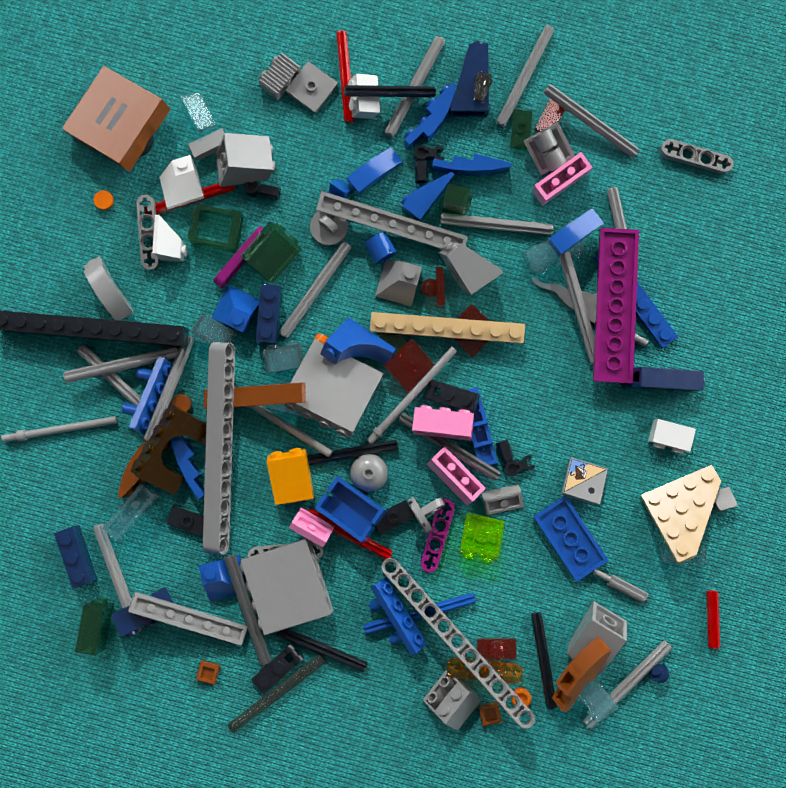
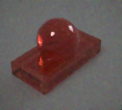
M442 267L435 268V279H426L421 284V291L425 296H436L437 308H443L445 305L444 272Z
M477 638V651L484 659H516V638Z

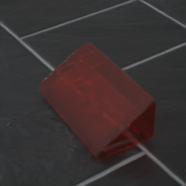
M549 99L534 130L540 132L556 122L559 123L565 109L552 99Z

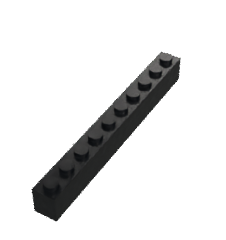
M0 310V332L187 348L189 329L184 326Z

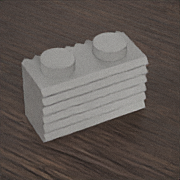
M283 53L280 56H275L271 62V67L267 71L264 70L259 77L260 87L273 96V98L279 100L300 72V66Z

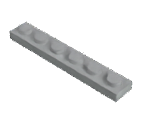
M139 592L134 593L128 612L238 645H242L248 628L244 624Z

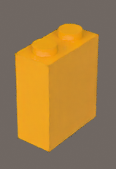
M294 448L290 452L282 453L281 451H275L268 455L267 466L275 505L314 499V489L306 449Z

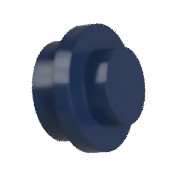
M664 664L654 666L650 672V678L657 683L666 682L670 675L668 668Z

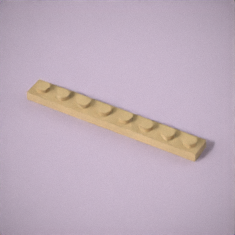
M371 312L370 332L523 344L525 324Z

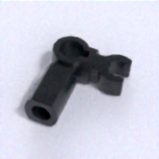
M420 145L415 148L413 158L417 161L415 162V183L428 182L426 161L434 160V158L444 160V157H439L436 154L437 152H443L444 147L437 146L431 149L430 147Z
M260 181L245 182L244 184L246 194L250 197L259 195L260 197L279 200L280 187L266 184L259 185Z
M508 439L496 443L501 460L505 463L503 471L506 475L515 476L522 472L523 469L531 470L535 468V465L528 466L526 464L527 459L532 458V455L524 456L521 461L518 459L513 461L514 455Z

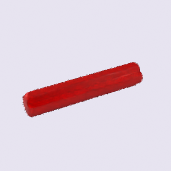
M708 590L706 592L708 647L718 649L720 648L718 591Z

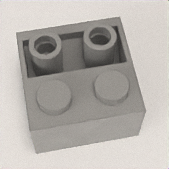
M447 669L423 699L446 725L457 731L482 700L469 686Z

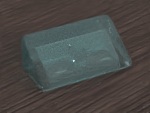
M200 92L181 97L200 134L217 126Z

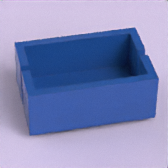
M336 476L327 491L333 493L332 497L324 493L315 509L360 542L365 543L375 529L373 524L378 525L387 510L343 478Z

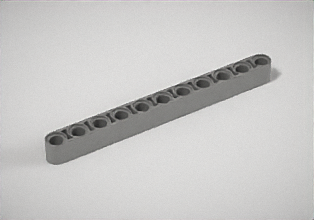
M214 342L209 347L203 549L207 553L224 555L229 548L235 347L232 343Z
M393 558L386 559L382 563V571L511 718L522 728H530L535 721L530 709L398 561ZM388 562L396 565V570L393 573H388L385 570V565ZM400 577L408 578L409 585L406 588L398 585ZM415 591L422 594V600L418 603L411 599V594ZM427 606H432L435 609V615L431 618L427 617L424 613ZM441 621H446L448 623V630L442 633L438 630V624ZM454 636H459L462 643L459 647L455 648L452 646L451 640ZM468 651H472L475 654L474 661L470 663L465 660V654ZM482 666H486L489 671L488 675L484 678L478 674V670ZM495 682L502 684V689L498 693H494L492 690V685ZM509 697H514L516 701L515 706L512 708H507L506 700ZM526 712L529 715V720L523 724L519 718L522 713Z

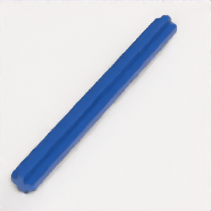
M469 593L435 604L444 613L475 604L476 600L474 594ZM427 606L424 613L427 617L434 616L435 609L432 606ZM416 609L408 611L413 621L424 619ZM387 617L366 623L363 627L365 634L369 635L393 628L394 626Z

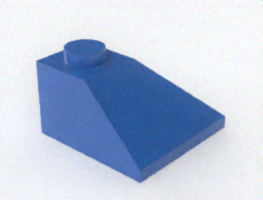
M227 285L211 319L246 335L259 309V299Z
M237 555L236 559L240 567L241 556ZM224 559L199 565L202 584L210 602L237 596ZM242 573V576H243V579H244V582H245V585H246V578H245V575H243V573Z

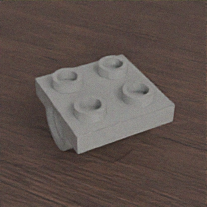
M558 122L524 140L541 175L558 169L575 157Z

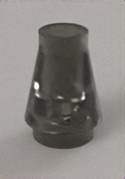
M477 72V76L474 77L473 100L478 102L485 101V97L493 82L491 74Z

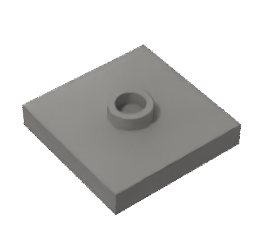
M307 61L285 91L316 114L336 89L338 83Z

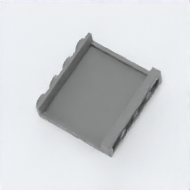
M314 339L290 382L305 383L306 403L284 404V406L291 411L297 410L301 412V415L311 420L313 418L319 421V424L325 428L331 427L337 430L336 432L343 437H352L364 410L382 379L383 373L352 357L346 358L335 365L320 355L324 343Z
M304 538L300 541L241 559L240 569L243 575L246 576V588L252 595V607L258 614V625L260 630H263L264 635L328 616L334 611L311 540Z

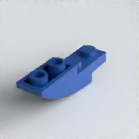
M454 82L450 86L446 85L436 99L432 98L427 103L426 115L428 117L424 116L419 121V126L415 130H409L404 136V145L409 150L422 138L429 142L442 127L451 110L456 89Z

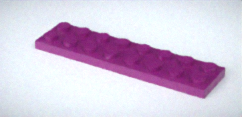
M599 229L593 382L633 383L639 230Z

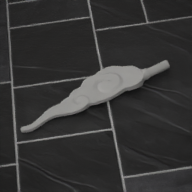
M532 278V282L536 286L556 293L566 306L574 310L569 290L566 287L542 283L537 278ZM581 291L589 320L595 324L597 293L591 294ZM635 333V342L645 347L648 340Z

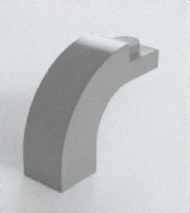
M100 256L84 265V274L88 282L115 320L120 321L133 313L129 301L114 283Z

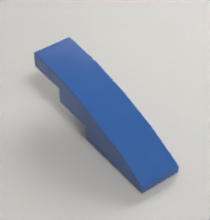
M475 153L473 160L454 156L453 163L434 158L431 171L446 174L452 172L454 175L465 176L493 175L509 172L512 163Z
M478 387L467 390L479 394ZM480 397L475 413H472L474 414L471 441L475 456L488 465L493 466L497 465L498 461Z
M184 436L174 437L170 441L177 463L198 500L203 499L205 489L198 481V478L203 473L192 460L198 454Z

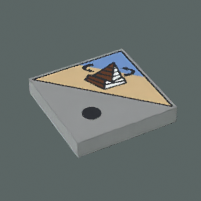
M571 457L561 495L599 506L608 469Z

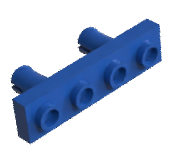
M158 356L153 370L138 369L137 378L148 381L137 406L125 402L122 406V413L133 416L129 428L139 434L145 435L173 364L166 358Z
M384 577L370 587L376 599L370 601L369 607L373 612L384 609L397 631L389 636L390 643L397 645L403 642L409 653L414 655L427 643L387 577Z

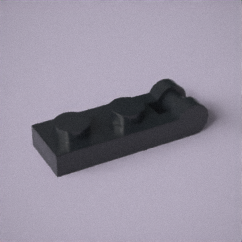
M431 380L428 383L430 387L428 392H425L424 398L475 413L480 398L479 394L435 380ZM437 388L441 389L439 396L435 395Z
M293 643L289 644L269 664L252 677V682L263 694L305 658L294 649ZM288 654L293 658L291 662L285 657Z

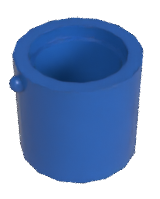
M386 232L379 233L364 243L375 264H380L397 253Z

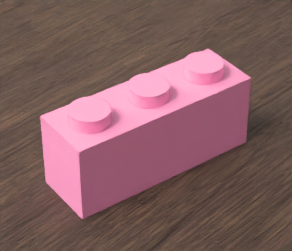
M580 152L535 184L532 192L543 206L586 176L592 169V166L582 152Z
M421 405L420 408L415 407L412 431L416 435L471 441L474 414L468 410L454 412L449 408L441 407L439 410H436L430 406Z
M445 446L427 463L435 474L466 505L473 502L486 489Z

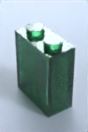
M268 222L240 255L246 263L271 284L275 282L302 250L297 245L299 241L292 235L288 237L284 233L286 229L278 222L276 224Z
M97 597L83 605L75 649L76 653L95 656L106 648L114 602H109L108 598Z

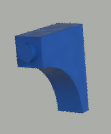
M348 318L325 341L320 355L335 365L346 358L358 356L372 358L387 365L396 348Z

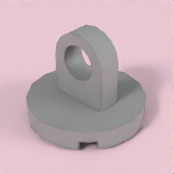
M318 211L311 219L310 230L313 238L323 246H334L344 240L347 235L348 224L346 219L336 216L333 218L329 214Z
M414 497L408 499L407 502L411 505V509L425 533L432 531L426 517L445 506L443 500L438 498L420 508Z

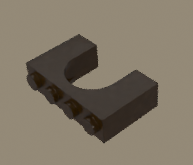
M170 404L164 411L159 424L154 427L150 439L144 444L138 459L133 462L130 471L137 478L175 495L185 478L177 471L163 465L161 459L163 448L172 438L183 435L205 445L207 422Z

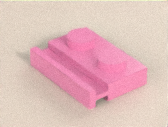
M301 508L289 528L313 543L324 547L334 526Z

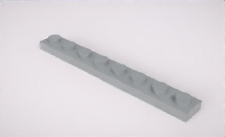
M321 191L316 211L442 249V246L448 242L466 245L468 238L465 235Z

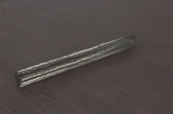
M317 655L228 724L230 731L235 733L324 665V658L321 655Z

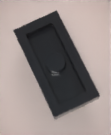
M407 500L386 509V514L376 527L379 533L382 534L414 518L415 516Z
M173 505L166 524L203 536L204 515Z

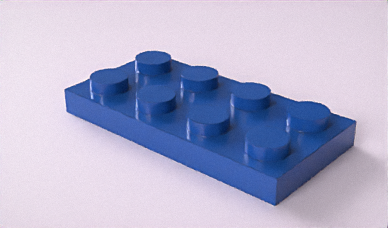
M562 496L533 516L576 582L609 561L566 496Z

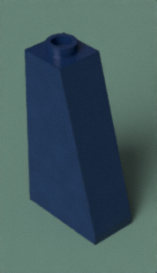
M476 41L469 44L452 101L450 117L488 116V43Z
M636 367L633 368V383H622V388L702 391L705 384L704 371Z

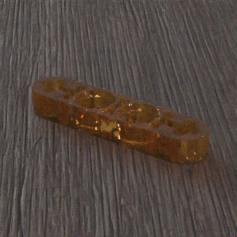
M452 658L448 661L447 673L449 676L478 680L468 668L464 670L466 666L459 658ZM465 659L469 663L474 661V659ZM487 661L493 669L500 672L498 675L505 683L516 684L522 680L523 668L520 665ZM486 666L479 668V676L482 678L486 677L489 672Z

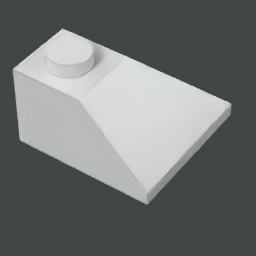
M188 155L172 160L160 176L167 209L203 199L204 195L197 168L191 156Z
M155 215L152 253L161 261L184 262V257L187 256V245L160 215Z

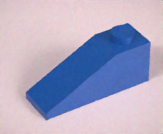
M450 172L414 190L411 195L407 194L401 202L403 204L402 211L414 220L422 222L454 179V173Z

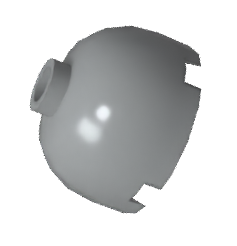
M362 455L351 466V480L355 487L361 491H377L387 481V465L377 455Z

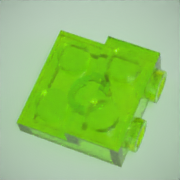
M467 513L458 553L462 554L463 558L469 560L477 557L481 558L483 563L492 564L493 561L496 562L499 558L505 521Z

